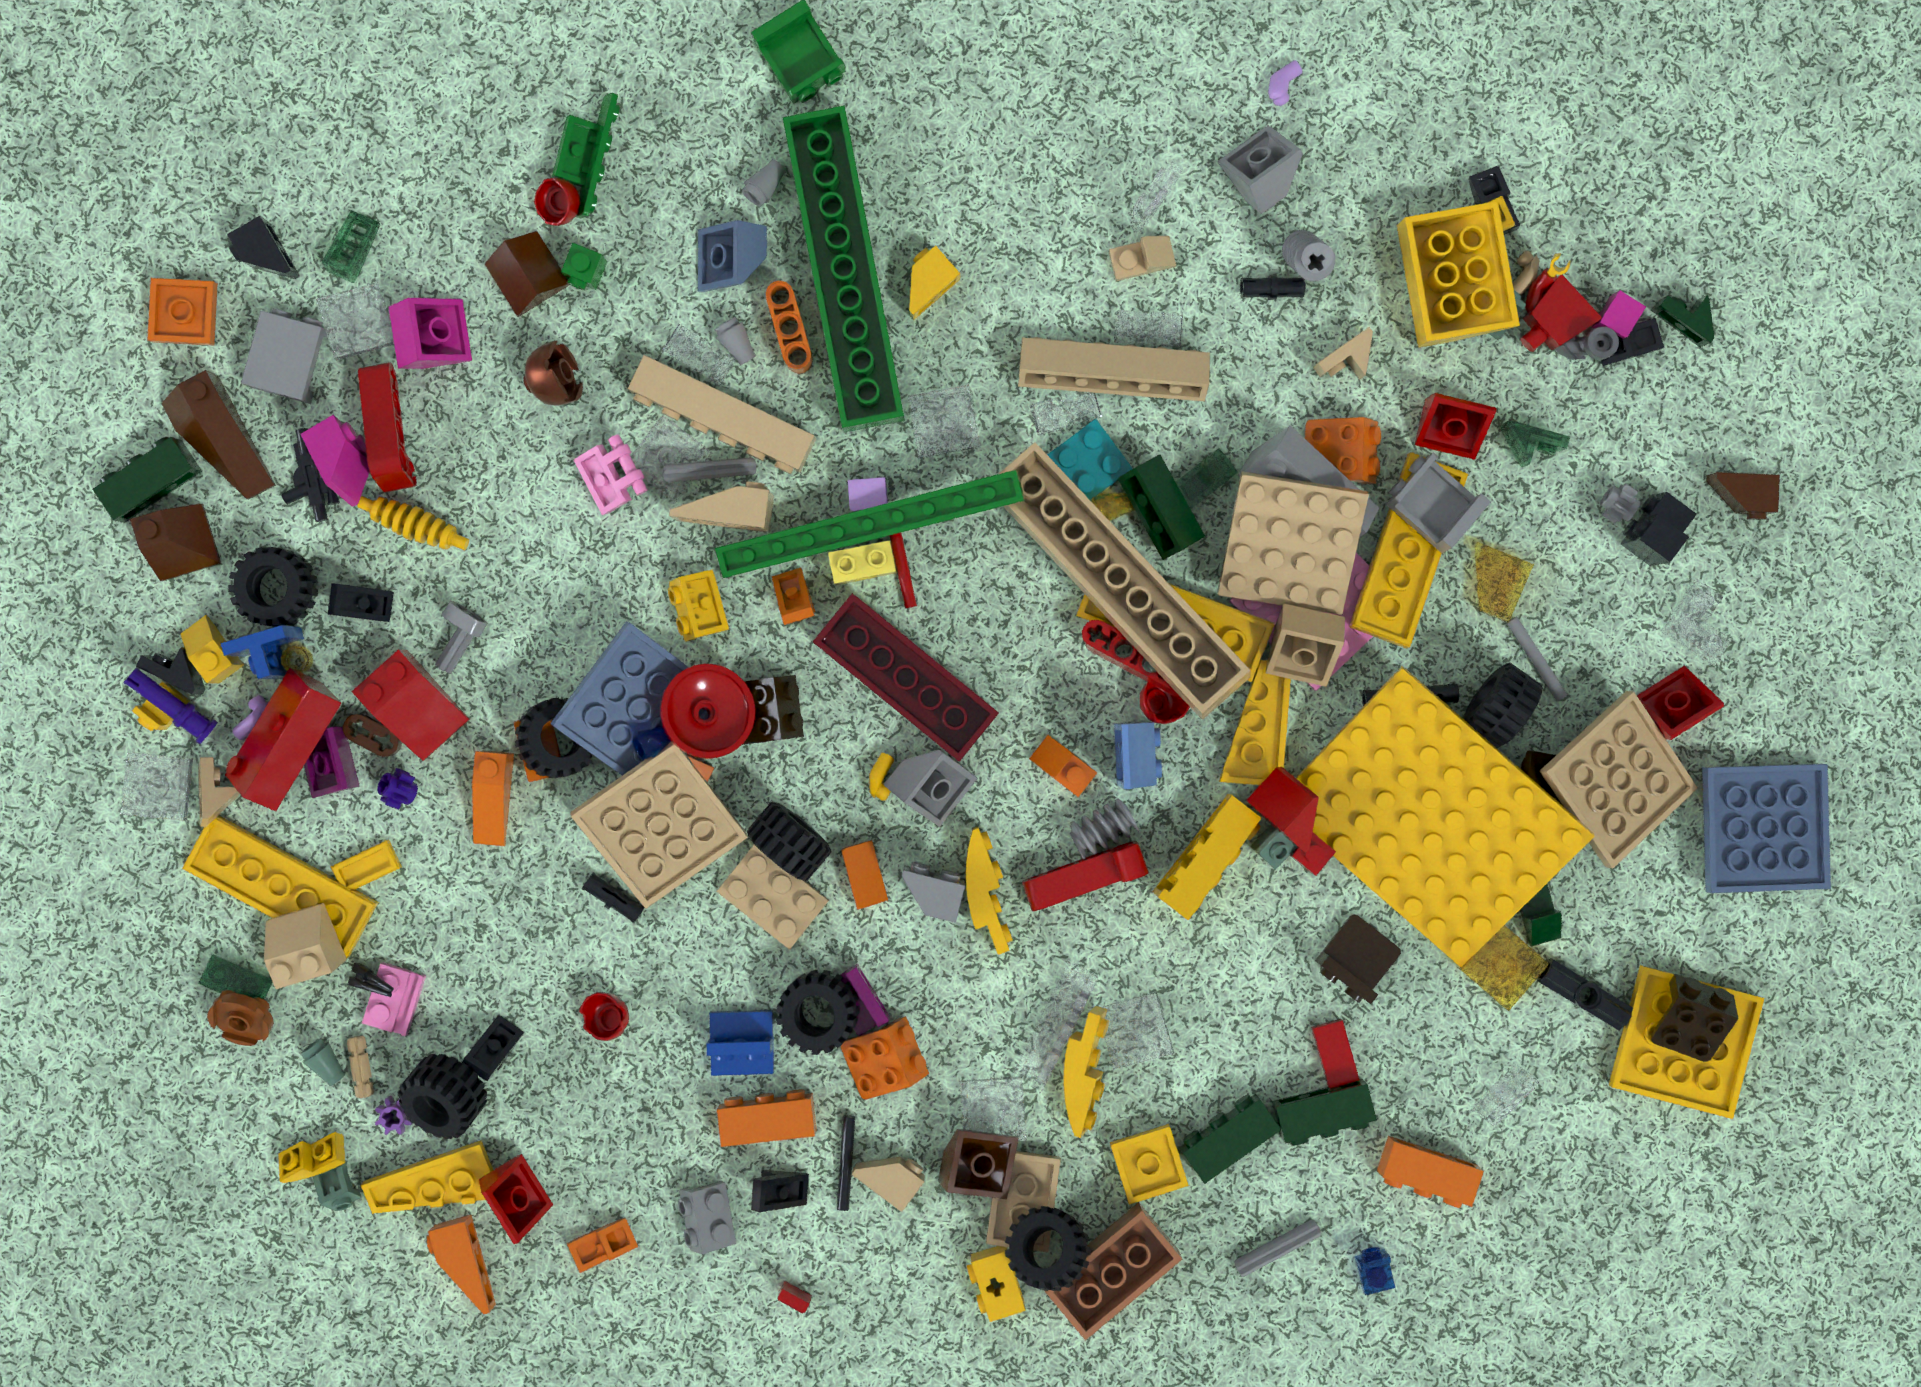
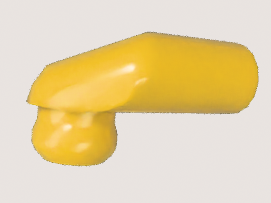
M881 752L869 773V793L874 799L877 797L881 801L887 800L891 793L884 786V778L894 762L893 757Z

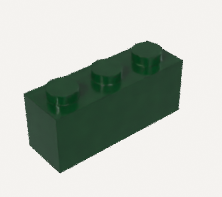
M163 437L152 444V450L144 455L138 454L130 458L125 463V468L119 472L108 473L99 480L101 484L92 490L113 521L126 523L202 472L182 440L173 437Z
M1160 454L1117 478L1162 560L1205 537L1203 530Z
M1363 1079L1331 1089L1326 1087L1272 1101L1277 1124L1281 1128V1131H1279L1280 1136L1285 1144L1290 1143L1293 1146L1307 1143L1309 1137L1320 1135L1321 1138L1333 1137L1338 1135L1341 1129L1350 1127L1351 1130H1360L1369 1127V1122L1377 1121L1369 1087Z
M1249 1094L1241 1097L1234 1103L1235 1108L1226 1115L1223 1112L1217 1114L1208 1122L1209 1127L1200 1133L1198 1130L1193 1131L1183 1139L1184 1144L1180 1146V1149L1204 1184L1281 1131L1279 1125L1256 1094L1251 1097Z

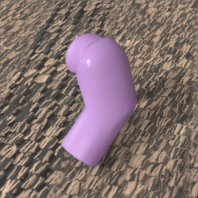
M1296 60L1276 71L1270 78L1268 94L1269 98L1273 99V103L1277 106H1282L1289 101L1290 96L1287 93L1289 82L1302 74V68Z

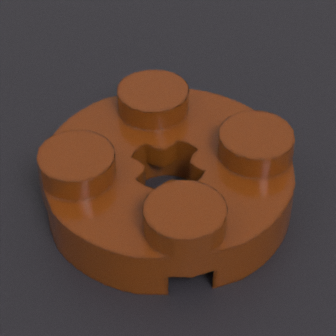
M231 990L222 991L220 996L214 1000L207 1014L210 1026L215 1029L217 1025L219 1029L224 1031L222 1034L223 1038L244 1046L256 1045L258 1040L262 1039L265 1041L274 1025L273 1017L268 1011L270 1005L266 1000L258 997L251 998Z

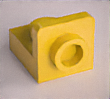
M162 681L159 684L183 703L187 704L190 702L189 699L168 682ZM148 700L143 705L135 706L132 710L139 717L137 721L150 731L154 729L167 730L173 721L170 716Z

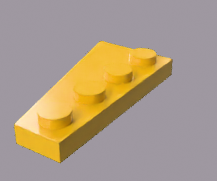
M1260 660L1218 782L1261 785L1276 767L1284 768L1291 679L1266 674L1268 660Z
M482 1140L367 1179L363 1181L361 1188L372 1214L413 1210L414 1207L430 1206V1208L443 1207L444 1204L462 1202V1205L473 1204L476 1201L485 1200L481 1193L479 1179L493 1171Z

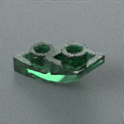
M211 954L198 984L219 993L224 990H231L251 998L258 997L264 1000L273 983L271 977L247 969L240 964Z

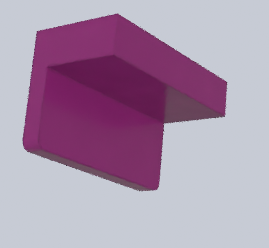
M858 964L840 974L843 977L841 981L844 984L849 982L853 986L850 991L858 996L856 1006H860V1013L857 1015L858 1022L854 1028L857 1035L864 1034L876 1025L879 1028L890 1020V1015Z

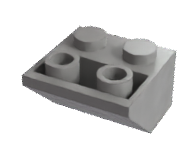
M912 862L911 867L904 865L902 878L924 915L956 923L965 888V880L960 879V873L942 869L941 874L930 872V866L917 862Z

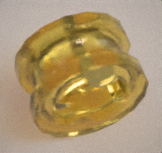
M290 646L282 653L281 663L286 671L291 667L301 673H305L313 664V655L306 647ZM294 652L297 655L304 656V661H300L303 664L300 668L298 665H291L290 658H294L292 656Z

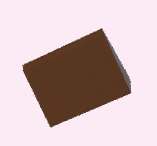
M538 231L503 241L485 262V266L517 317H520L569 286L567 283L568 279L562 274V269Z

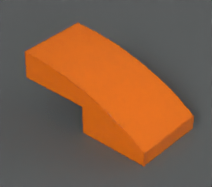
M622 1218L568 1242L567 1246L579 1273H582L608 1259L611 1261L637 1248L638 1244L626 1218Z

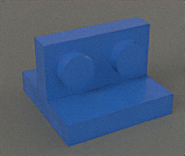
M280 625L220 644L224 656L246 657L251 655L248 657V663L252 673L257 675L258 679L284 678L288 671L281 646L303 640L304 636L301 627Z
M773 1010L717 1011L709 1013L710 1039L706 1045L707 1056H711V1076L774 1074Z

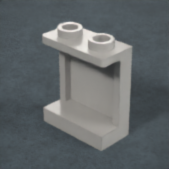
M273 308L272 313L260 311L241 384L311 404L314 392L309 390L322 339L323 337L328 338L330 332L321 327L322 322L315 319L303 317L301 322L291 319V313Z
M1433 452L1426 458L1419 456L1408 469L1412 472L1406 481L1401 478L1391 488L1389 493L1392 497L1386 505L1437 550L1444 553L1456 545L1491 501L1483 494L1475 497L1435 462L1438 456Z

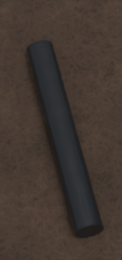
M852 1115L843 1116L837 1210L848 1211L850 1203L856 1118Z

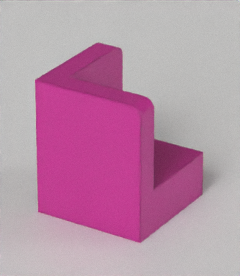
M1619 290L1609 297L1599 313L1602 318L1591 327L1594 329L1598 327L1611 328L1619 337L1624 339L1629 336L1646 306Z

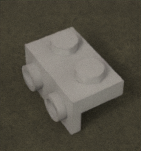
M719 1181L695 1189L683 1188L679 1190L681 1199L678 1200V1207L681 1215L684 1217L686 1226L684 1240L691 1251L706 1254L736 1244L725 1182Z

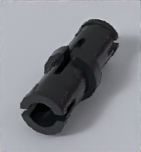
M1269 275L1268 278L1242 277L1240 280L1241 298L1262 297L1268 298V300H1276L1277 297L1303 298L1306 283L1302 277L1277 278V275Z
M594 872L582 887L584 891L586 890L604 902L605 908L608 910L613 908L631 920L632 923H635L645 908L622 893L623 889L621 887H613Z

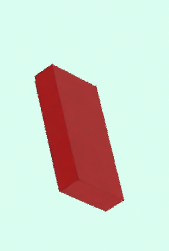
M1338 1019L1311 1027L1328 1087L1331 1089L1359 1081L1343 1020Z

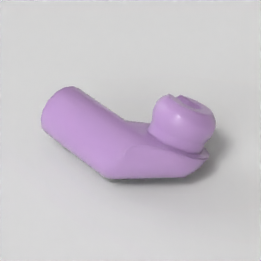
M258 695L248 702V706L253 712L233 728V734L239 740H244L248 737L267 706L268 702L265 701L263 696Z

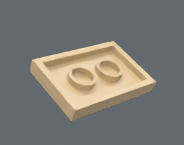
M755 845L752 846L716 891L789 950L829 901L809 883L793 877L780 868Z
M1016 1151L1007 1199L992 1198L986 1244L1009 1247V1244L1005 1243L1006 1236H1012L1013 1231L1009 1230L1012 1223L1017 1225L1020 1222L1017 1218L1022 1213L1028 1215V1210L1034 1207L1041 1209V1206H1048L1054 1209L1061 1162L1060 1157ZM1051 1230L1044 1232L1038 1237L1033 1251L1048 1252Z

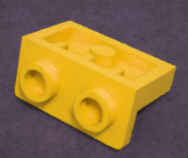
M713 569L681 576L669 582V600L672 605H675L678 615L676 619L677 629L680 635H683L685 642L729 630Z

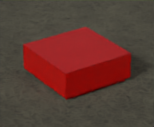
M784 1281L777 1299L803 1314L810 1305L812 1295Z

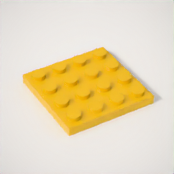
M1640 965L1630 1001V1006L1633 1007L1632 1017L1623 1028L1609 1086L1733 1119L1765 998L1699 981L1713 988H1722L1734 995L1739 1018L1711 1060L1703 1062L1652 1042V1032L1672 1003L1669 982L1674 974Z

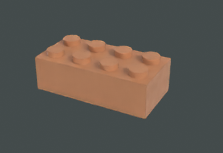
M1138 1202L1087 1245L1091 1248V1255L1086 1256V1261L1089 1262L1087 1268H1082L1081 1273L1083 1276L1080 1280L1074 1279L1072 1281L1074 1285L1069 1288L1062 1287L1061 1291L1048 1290L1045 1293L1086 1341L1183 1259L1179 1249Z

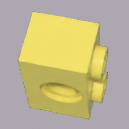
M890 540L828 553L835 585L897 573Z

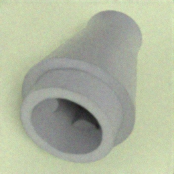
M772 159L766 166L744 182L745 187L742 189V193L750 202L758 207H761L764 203H769L782 176L786 173V169L778 161Z
M736 317L714 329L718 335L716 339L731 353L740 366L756 357L743 322L739 323Z

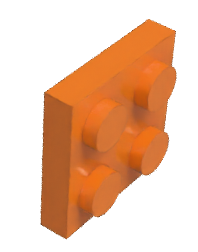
M151 278L147 340L153 343L214 346L218 283L201 280Z

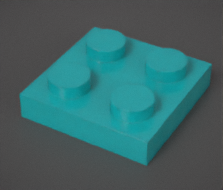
M1094 419L1047 454L1090 501L1115 483L1118 477L1133 469L1097 419Z

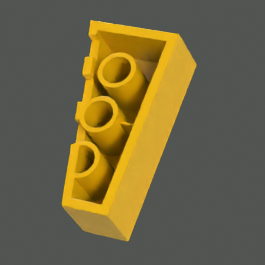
M1227 794L1152 892L1185 919L1189 920L1201 906L1208 892L1219 883L1223 876L1222 873L1228 864L1232 865L1242 851L1240 848L1246 839L1250 841L1259 831L1261 826L1258 822L1261 820V817L1233 795Z

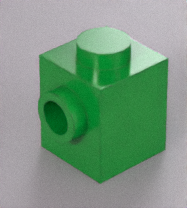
M572 242L561 272L568 279L567 283L581 290H585L586 287L597 290L608 261L602 254Z

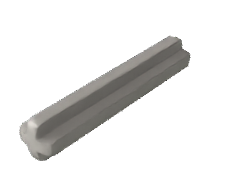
M752 457L670 464L663 467V475L666 482L756 474V461Z
M1309 1220L1234 1261L1239 1274L1245 1277L1320 1237L1321 1230L1315 1220Z

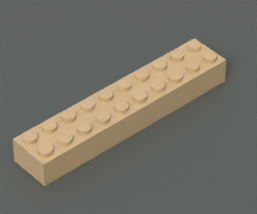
M1035 442L999 473L1018 470L1025 501L1003 507L1202 720L1250 678L1251 670Z

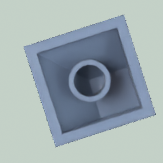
M735 220L698 229V292H707L743 284L767 257V226Z

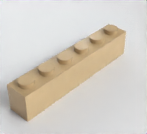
M1022 337L1018 387L1205 402L1209 387L1210 352Z
M643 355L628 387V390L635 394L633 400L647 407H650L652 403L663 407L662 414L677 421L682 416L691 421L690 427L704 434H707L708 430L720 434L718 437L719 441L734 448L739 443L748 448L746 453L761 461L764 460L765 456L775 460L774 466L789 474L792 473L793 469L801 473L816 441L814 435L646 355Z

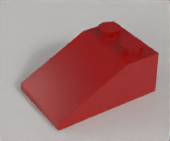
M398 649L351 691L378 721L422 761L427 759L470 720L408 650Z

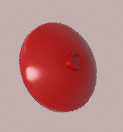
M698 664L681 671L667 685L661 700L660 716L663 728L675 746L691 756L713 759L732 753L746 741L754 725L755 704L747 684L735 672L716 664ZM700 709H705L708 712L706 720L699 717Z

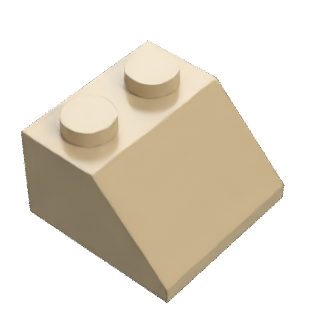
M1283 603L1274 629L1266 674L1327 687L1344 644L1345 617Z
M324 903L266 921L264 962L275 989L330 974L347 960Z

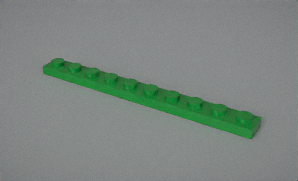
M1013 470L717 547L715 551L722 577L727 578L1025 501L1018 470Z

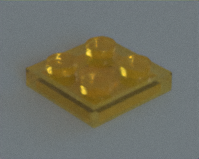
M1504 925L1459 970L1504 1009L1509 1011L1547 968L1549 963Z

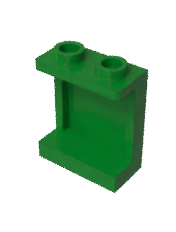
M805 0L799 1L751 32L754 43L793 104L799 100L801 103L812 99L816 95L817 89L825 84L827 86L836 84L843 78L842 73L846 72L843 60L835 53L813 18L811 9Z

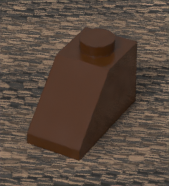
M1723 472L1706 475V482L1736 514H1747V520H1767V515L1778 513L1780 475Z

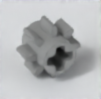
M1626 483L1624 485L1621 484L1619 488L1612 485L1600 502V505L1606 509L1602 516L1614 523L1620 522L1621 519L1629 521L1641 504L1635 498L1638 490Z

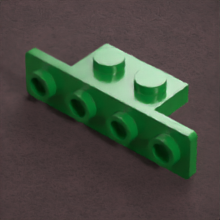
M609 93L603 97L597 124L573 115L566 117L552 177L565 179L581 187L579 194L580 207L576 215L580 219L589 216V213H593L597 204V195H594L596 185L601 182L605 171L602 160L604 152L607 153L612 142V135L609 134L611 123L616 121L620 105L616 104L618 94Z

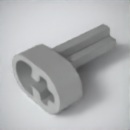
M454 601L448 603L442 616L458 628L435 663L440 670L446 671L449 674L453 672L474 636L480 637L488 624L483 618Z

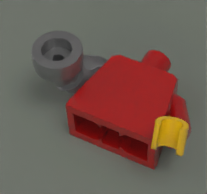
M1557 253L1551 260L1550 268L1544 269L1529 287L1525 302L1527 313L1523 320L1531 329L1520 340L1524 347L1531 352H1534L1540 345L1545 343L1550 350L1555 349L1558 354L1572 360L1586 359L1584 355H1589L1596 360L1606 359L1617 351L1619 346L1618 336L1611 328L1598 327L1589 332L1586 337H1576V335L1598 322L1602 317L1564 277L1563 274L1570 267V261L1562 268L1555 265V261L1561 256V253Z

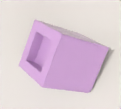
M885 477L848 480L849 506L852 512L888 503Z

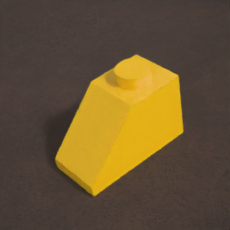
M936 245L930 251L927 248L923 249L913 259L915 264L912 266L909 314L913 320L960 280V272Z
M207 615L181 633L187 657L206 683L219 684L244 666L238 656H224L220 643L227 641Z

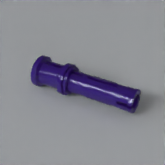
M137 667L123 682L170 716L176 728L182 727L193 735L198 744L205 740L218 723L216 720L210 721L195 710L196 706L193 703H183Z

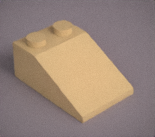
M746 482L745 487L735 486L670 509L669 516L681 522L770 533L774 495L770 490H767L768 487H765L763 483Z

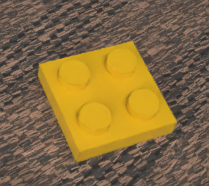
M1169 1124L1109 1142L1129 1205L1189 1186Z

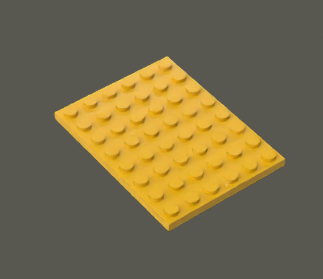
M1403 666L1296 777L1297 780L1319 797L1313 833L1336 851L1333 856L1460 967L1475 955L1595 837L1589 828Z

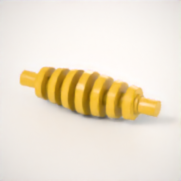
M364 496L360 497L357 504L358 508L370 513L371 520L376 523L381 521V525L387 529L392 527L394 533L402 534L405 539H415V542L422 544L427 541V545L433 547L439 543V548L445 550L452 546L466 550L469 545V539L458 535L455 526L452 524L446 526V522L438 517L435 520L434 514L428 511L424 513V509L418 506L412 508L411 504L403 503L400 505V502L396 500L388 502V499L384 497L371 500Z

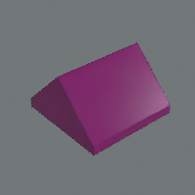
M343 726L326 728L304 765L312 798L360 787L349 741L343 733Z

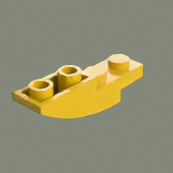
M978 826L972 829L966 857L967 898L975 930L988 926L997 954L999 955L1010 951L1008 943L1013 941L1007 923L1001 925L997 913L1002 912L997 895L990 896L989 891L1000 887L998 880L1002 879L1003 875L998 861L991 862L987 850L993 849L987 831L981 833Z
M1095 1006L1089 1011L1083 1033L1075 1031L1069 1037L1065 1053V1105L1074 1136L1079 1138L1087 1130L1093 1129L1097 1117V1112L1093 1111L1095 1101H1100L1105 1088V1083L1101 1082L1103 1072L1092 1068H1096L1101 1055V1050L1097 1049L1099 1039L1105 1037L1109 1026V1020L1105 1019L1108 1009Z

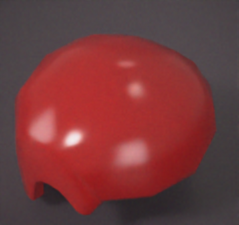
M547 178L542 181V184L536 190L534 204L537 214L547 225L560 226L570 223L576 217L580 207V198L577 189L569 181L562 178Z
M1149 682L1143 686L1140 692V709L1147 719L1154 723L1170 724L1185 717L1190 708L1181 697L1173 696Z
M596 992L586 997L579 1009L584 1018L583 1028L597 1040L611 1041L621 1036L629 1022L628 1007L616 994Z

